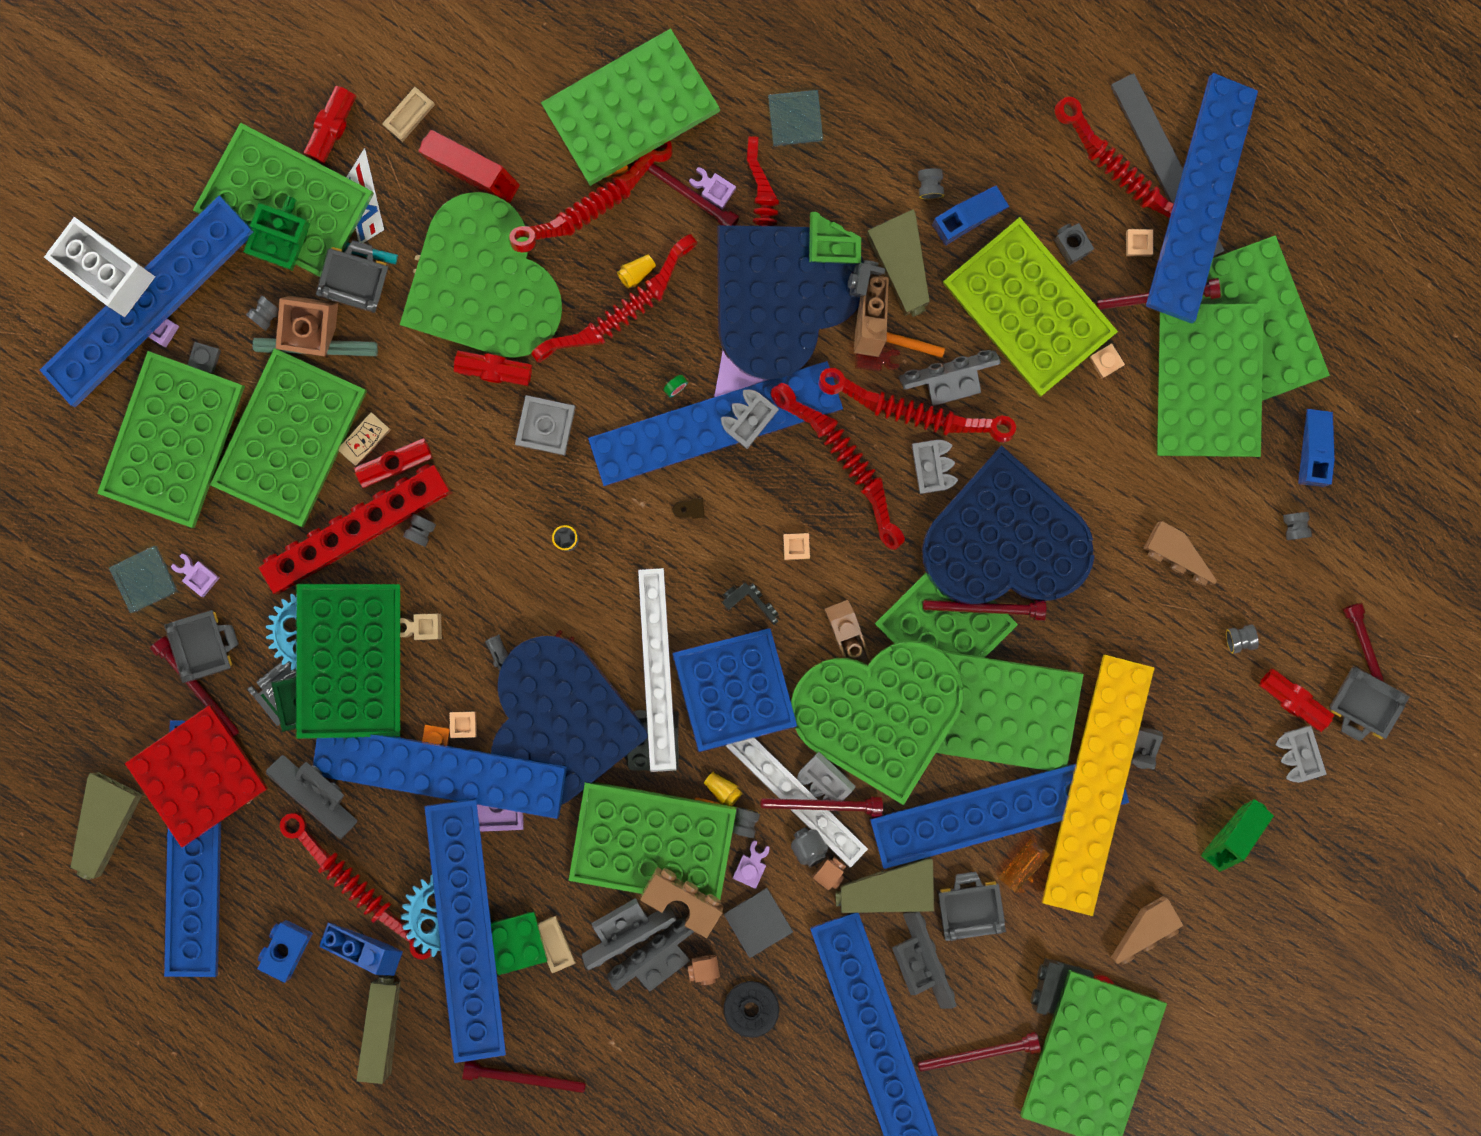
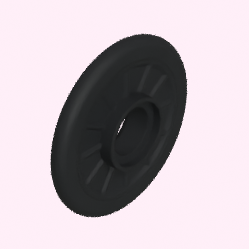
M756 981L743 982L735 986L728 993L724 1002V1017L728 1026L735 1033L749 1038L759 1037L768 1033L776 1024L779 1016V1002L775 993L765 984ZM753 1002L758 1005L759 1011L755 1016H748L744 1012V1007L747 1003Z

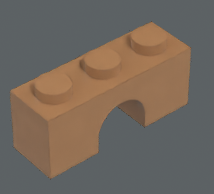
M657 867L643 890L640 900L661 913L672 901L684 902L690 909L686 917L685 926L707 938L723 912V905L720 904L721 901L714 895L701 893L698 891L699 888L688 881L684 883L677 879L676 874L665 868L661 870Z

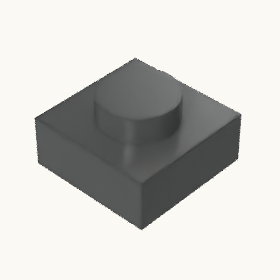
M194 342L188 365L214 374L221 350Z

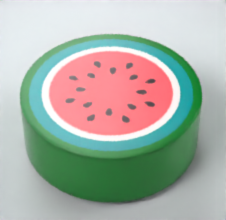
M678 375L665 385L663 391L669 398L674 397L689 382L683 375Z

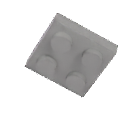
M525 396L515 445L565 456L576 407L574 405Z

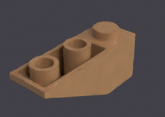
M870 274L866 295L860 297L854 353L879 357L887 341L889 277Z
M1163 521L1156 523L1143 550L1149 552L1147 556L1160 563L1162 560L1171 564L1170 569L1183 575L1186 572L1192 575V580L1199 585L1206 587L1207 584H1216L1217 580L1185 533Z
M846 600L825 608L842 658L858 660L869 665L871 658L849 601Z
M1162 896L1140 909L1112 954V961L1116 964L1120 962L1122 965L1132 961L1135 958L1134 954L1139 951H1149L1157 945L1156 942L1163 937L1169 939L1179 933L1178 929L1183 924L1167 898Z

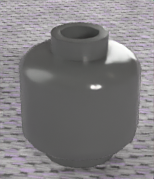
M807 827L794 834L795 839L790 847L801 865L813 867L827 858L825 854L828 851V845L817 830L808 831Z

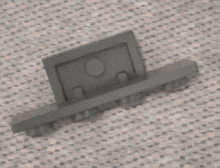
M983 350L971 357H957L952 362L944 364L935 363L930 365L929 368L922 370H909L898 377L903 389L927 384L930 401L934 406L981 393L977 370L999 365L1001 360L996 351Z
M282 755L266 770V775L339 839H342L356 825L357 819L340 805L344 797L341 789L335 783H330L326 780L317 767L305 762L298 768Z
M635 898L592 923L593 929L602 943L582 954L586 969L591 970L594 967H599L606 960L624 953L629 947L638 942L645 941L657 931L668 928L676 921L672 907L667 905L663 913L656 911L647 916Z
M920 912L904 913L903 916L912 938L892 947L910 995H917L932 987L941 1009L956 1007L954 991L947 982L945 969L939 962L935 952L936 947L933 940L930 939L924 917Z
M688 914L677 919L670 927L657 934L649 943L636 950L629 958L616 965L607 974L609 982L615 991L635 976L651 991L690 962L688 955L678 945L694 933L693 930L685 926Z

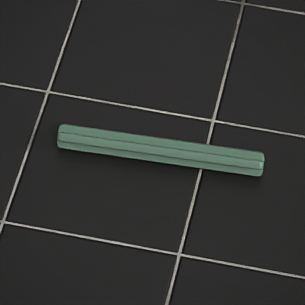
M275 338L253 339V350L255 352L272 353L274 348L276 349ZM331 341L326 355L377 356L378 344L375 342ZM280 350L284 353L306 354L287 350Z

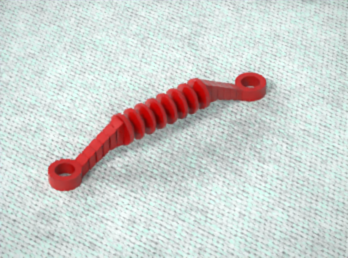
M1070 96L1060 100L1055 106L1056 118L1061 123L1072 124L1076 128L1075 130L1081 142L1084 144L1085 149H1087L1088 159L1093 161L1099 158L1096 164L1098 168L1106 164L1103 171L1105 174L1114 171L1111 180L1115 181L1120 177L1118 186L1121 188L1128 184L1125 190L1127 194L1135 190L1136 192L1132 199L1136 201L1142 197L1140 202L1142 208L1149 207L1170 217L1174 204L1159 193L1160 189L1157 186L1149 190L1152 184L1151 180H1147L1142 184L1145 175L1141 173L1135 177L1138 170L1136 167L1127 170L1130 165L1129 160L1120 164L1123 155L1120 153L1113 157L1116 150L1114 147L1107 151L1105 150L1109 142L1106 139L1101 140L1097 135H1094L1093 130L1082 113L1080 102ZM1065 104L1072 108V117L1065 113Z
M749 136L747 163L758 186L757 197L754 198V203L761 206V208L753 210L754 214L760 215V218L753 219V223L759 226H775L778 224V221L770 217L778 215V211L771 207L779 205V200L757 160L759 137Z
M671 141L659 146L665 148L664 151H655L654 149L643 155L629 171L621 176L613 177L612 183L607 181L604 184V188L598 187L596 193H589V198L583 197L581 203L575 202L573 208L568 207L565 209V213H558L556 218L550 223L514 228L509 235L512 249L521 253L528 252L535 247L537 239L562 235L571 236L575 233V229L580 230L583 228V224L588 225L591 223V219L596 220L599 214H605L606 208L611 210L614 207V203L620 204L622 198H629L630 191L654 162H664L671 158L673 154ZM520 237L529 238L527 241L524 242L517 241V239Z
M689 234L679 240L671 248L670 254L660 273L652 279L645 281L647 290L645 291L641 287H637L638 297L633 293H629L630 303L621 299L622 309L613 305L614 315L606 310V321L598 316V327L590 322L588 327L578 334L546 340L532 351L531 355L539 363L550 357L557 349L603 345L605 343L604 334L612 338L613 333L611 329L614 328L620 332V322L628 326V316L636 320V310L644 314V304L651 308L654 307L652 298L659 302L663 300L662 298L678 258L685 256L698 244L692 234Z
M836 368L823 370L819 377L818 385L824 393L834 395L842 391L854 400L859 401L866 408H870L871 411L875 412L874 416H879L881 411L884 410L885 419H888L891 413H894L895 421L898 422L900 417L904 416V424L906 425L911 418L914 419V427H917L921 421H924V430H927L930 424H933V431L936 433L940 426H942L943 435L946 436L948 433L989 432L994 440L1003 443L1010 441L1016 432V424L1008 416L1001 415L995 419H966L956 416L953 411H950L946 417H943V409L940 408L937 414H934L932 405L925 412L924 403H920L918 408L914 409V400H911L907 406H904L903 397L896 404L894 395H891L888 401H886L885 392L877 394L867 391L845 378L843 373ZM833 377L838 381V384L829 385L825 379ZM997 425L1006 426L1009 432L1001 433L997 429Z
M779 383L771 390V396L775 404L781 409L810 423L819 438L827 435L828 438L824 445L832 443L834 445L830 453L840 452L836 461L846 460L842 468L843 470L852 468L848 476L850 478L858 476L854 483L856 486L864 483L865 486L861 493L867 497L873 506L881 541L889 549L896 550L905 542V537L896 525L890 523L887 502H885L883 479L881 477L872 479V475L876 470H865L869 461L860 463L859 460L863 453L853 454L857 447L856 444L848 447L847 444L851 438L841 439V435L845 430L835 431V427L839 423L837 420L831 417L828 418L827 415L797 402L793 390L787 384Z
M290 813L281 819L279 826L281 833L287 838H298L321 866L318 872L321 874L328 870L327 880L336 877L337 879L333 886L336 888L343 884L342 894L351 891L352 893L348 899L350 902L356 898L359 899L356 905L357 908L366 905L364 915L374 912L371 919L373 923L377 920L382 923L384 922L386 926H389L390 929L405 938L410 943L409 948L413 957L424 960L431 956L430 948L427 953H421L412 945L416 939L415 937L407 939L406 935L411 929L403 930L402 926L405 923L388 909L391 906L389 902L382 906L380 905L383 898L382 895L373 898L374 888L367 892L365 891L368 884L367 881L359 885V874L352 878L350 877L353 871L352 867L344 871L343 867L346 863L344 860L337 864L335 863L338 854L335 852L329 855L307 831L306 819L301 814ZM291 818L299 822L300 827L296 833L290 832L287 829V822Z

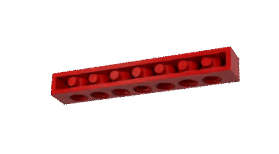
M429 464L422 466L416 470L417 475L410 479L404 477L394 483L395 488L390 491L382 490L372 496L373 500L366 505L362 502L350 509L352 513L345 517L339 515L328 522L330 526L325 529L317 528L308 533V539L301 543L295 541L287 545L284 553L278 556L275 553L263 560L264 564L258 568L272 593L278 595L411 518L413 514L423 511L452 494L453 492L439 468L435 465L430 467ZM419 483L426 485V492L422 496H416L414 492L415 486ZM399 495L403 496L404 505L399 509H395L393 506L394 498ZM380 508L382 518L374 522L371 519V513L374 509ZM358 521L360 523V531L352 535L349 531V526L352 522ZM331 534L338 536V544L335 547H330L327 542ZM313 546L317 552L316 557L308 560L306 550ZM292 559L295 565L292 572L287 573L284 570V564L287 560Z

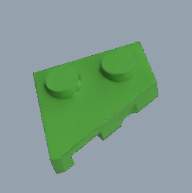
M811 212L809 262L861 263V237L853 232L844 230L839 224L823 218L818 212Z

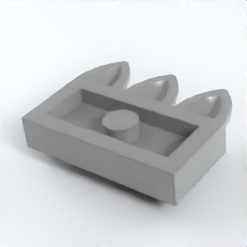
M743 390L744 399L749 406L740 403L732 404L733 412L738 420L731 417L721 418L722 426L727 434L746 449L750 447L779 410L760 393L753 390Z
M933 440L912 444L919 494L944 491L951 488L958 481L952 475L943 474V472L948 471L955 464L952 459L940 457V455L945 454L951 449L952 444L949 442Z
M1308 725L1285 732L1275 744L1276 746L1290 749L1283 756L1281 762L1286 765L1295 766L1288 773L1286 779L1292 782H1304L1327 775L1312 726Z
M820 752L800 770L797 780L802 785L813 782L810 787V793L814 797L825 794L823 800L843 801L856 787Z

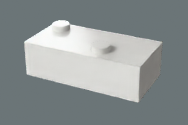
M75 217L44 256L54 266L123 317H126L155 278L153 274Z

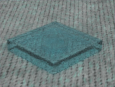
M818 90L768 95L773 146L823 141Z
M153 546L109 567L130 613H135L178 592L157 546Z

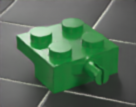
M287 196L282 210L258 203L250 224L253 233L249 236L243 251L245 254L293 271L311 225L307 220L292 214L297 199Z
M535 911L491 922L495 965L498 975L548 962Z

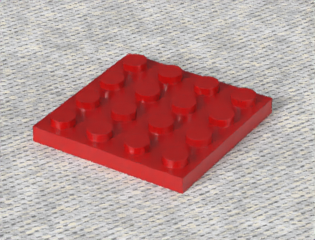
M212 705L207 706L124 763L181 848L197 839L268 789Z

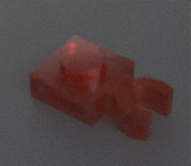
M882 349L879 357L856 353L855 369L879 372L882 370V365H884L889 370H895L899 368V364H893L890 361V356H899L900 351L893 349L884 353Z

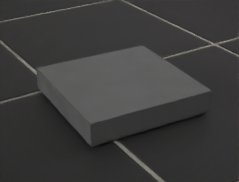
M768 888L763 889L724 913L725 918L749 958L793 933L791 926Z

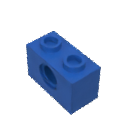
M288 920L275 924L269 935V938L272 940L268 948L264 947L258 957L260 964L257 969L284 983L291 979L313 933ZM279 944H284L287 946V956H282L281 954H279Z

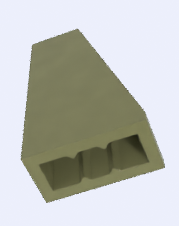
M913 209L868 230L866 235L881 268H885V276L889 277V284L904 316L911 314L912 317L925 312V307L930 302L917 219Z
M99 772L90 773L87 778L71 868L77 870L76 874L87 880L100 877L103 874L143 795Z
M931 857L919 859L840 884V891H835L836 906H840L842 913L934 911L933 859Z
M379 976L378 980L375 979L371 983L357 1082L383 1084L392 1073L401 982L394 981V977Z

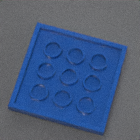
M771 628L672 654L698 753L797 726Z

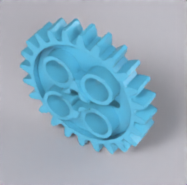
M290 594L291 602L288 603L282 599L284 607L282 609L274 607L278 613L277 616L269 615L274 624L267 625L266 628L272 630L273 634L266 636V639L274 640V643L269 646V649H278L274 657L283 656L282 665H286L290 661L292 662L291 670H294L296 668V653L294 651L296 639L287 642V638L296 635V630L294 632H287L284 628L286 620L290 618L296 619V597L294 594Z
M430 875V883L427 884L421 879L422 888L419 889L413 886L412 888L416 894L414 896L406 895L407 899L411 902L410 904H402V908L407 910L408 913L402 914L401 919L408 920L402 926L403 930L411 929L406 935L407 939L416 938L412 945L417 947L422 944V953H425L430 948L431 956L434 957L437 951L441 953L437 915L421 913V909L437 912L436 906H429L427 904L428 897L431 894H435L433 876ZM425 919H432L434 921V926L429 931H423L420 928L422 921Z

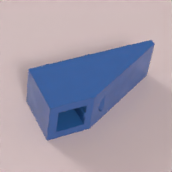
M994 186L939 215L934 219L932 226L946 246L1004 211L1009 205L998 187Z
M1307 409L1298 484L1325 487L1332 484L1335 460L1333 412Z
M332 923L327 924L319 946L375 975L394 976L403 951L385 942Z

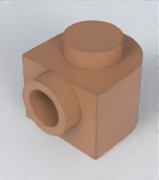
M827 856L814 872L812 879L827 890H830L832 887L836 889L844 879L842 874L846 865L836 857L830 859Z
M717 955L691 958L692 965L687 966L690 981H695V983L701 982V985L716 983V978L720 977Z

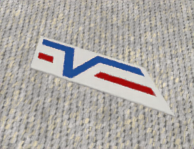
M365 148L346 177L374 193L356 226L360 243L366 242L384 230Z

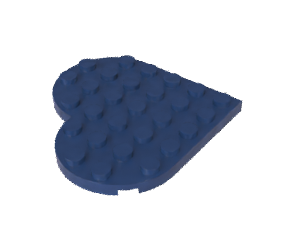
M717 226L719 340L726 357L741 372L748 376L770 380L783 378L795 373L805 365L813 354L818 340L819 329L833 327L844 322L859 307L860 297L849 295L850 288H848L849 277L851 273H854L855 265L858 264L809 262L810 227Z
M1001 445L930 525L923 541L922 558L925 571L933 585L942 594L957 602L965 604L987 603L1002 596L1010 588L1028 599L1051 601L1074 592L1087 579L1094 562L1093 537L1083 518Z
M556 636L535 637L515 647L503 662L498 678V695L501 706L509 719L498 730L492 744L491 754L567 767L561 805L583 791L585 782H594L648 738L646 727L586 651L575 642Z

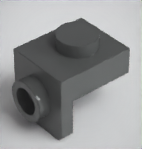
M864 260V263L855 265L854 273H851L848 280L849 295L855 297L865 296L870 274L877 276L885 274V268L878 267L879 263Z
M1140 726L1131 764L1141 769H1155V758L1163 739V732Z

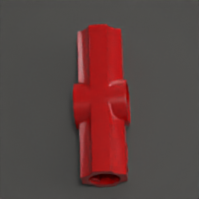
M335 86L325 109L320 110L315 119L314 132L304 151L306 156L325 164L335 141L339 140L345 131L346 118L357 97L355 94L341 86Z
M457 351L454 361V372L480 377L481 380L488 382H506L529 387L532 365L506 360L507 358L493 354L479 355Z
M425 438L395 451H388L379 458L355 467L354 470L362 488H366L389 477L401 475L404 471L433 459L429 445ZM392 457H398L399 466L394 470H390L388 467L389 460Z
M1270 669L1261 679L1260 688L1280 702L1279 705L1287 712L1302 718L1315 730L1322 732L1332 722L1333 713L1315 701L1313 695L1298 684L1291 683L1274 669Z

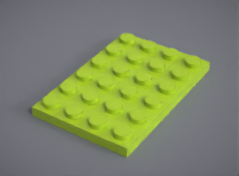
M1020 217L943 281V285L1039 397L1118 332Z

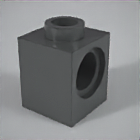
M1070 223L1063 226L1057 231L1059 235L1053 240L1068 266L1089 255L1094 250L1093 245L1079 223L1071 226ZM1067 238H1075L1078 241V247H1070L1067 244Z

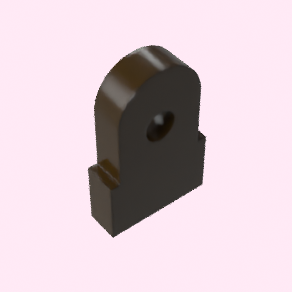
M703 497L691 498L690 501H679L673 505V514L678 518H705ZM686 507L687 510L685 512H682L681 508Z

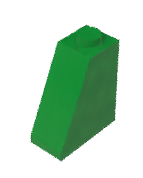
M1255 799L1242 805L1200 856L1219 872L1244 861L1274 815L1267 810L1264 804Z

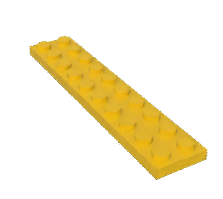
M1103 655L1042 898V903L1093 916L1154 667Z

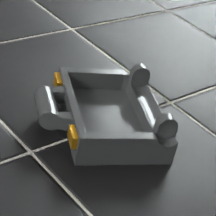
M353 240L345 253L341 249L331 247L326 253L315 296L375 313L388 266H386V263L377 260L373 262V249L370 245ZM355 251L358 253L367 255V258L362 259L351 255V252Z
M212 610L164 625L182 684L229 670L230 666H232L230 656H227L226 653L239 645L233 625H217L218 619L216 613H213ZM220 631H224L228 646H223Z
M1353 666L1329 708L1332 709V713L1339 717L1341 715L1344 716L1341 732L1355 740L1361 741L1371 731L1374 736L1386 739L1410 696ZM1352 720L1363 726L1364 729L1360 731L1348 723Z
M976 871L956 874L954 889L946 888L937 891L945 941L1006 932L1000 887L996 881L986 882L982 885ZM976 883V886L960 888V884Z

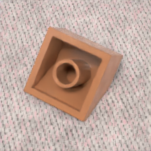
M296 296L280 298L276 349L326 356L336 329L338 303Z

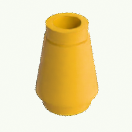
M647 254L621 266V270L617 274L621 282L629 289L632 286L636 287L656 265Z
M714 772L704 782L722 805L733 806L742 794L738 789V785Z

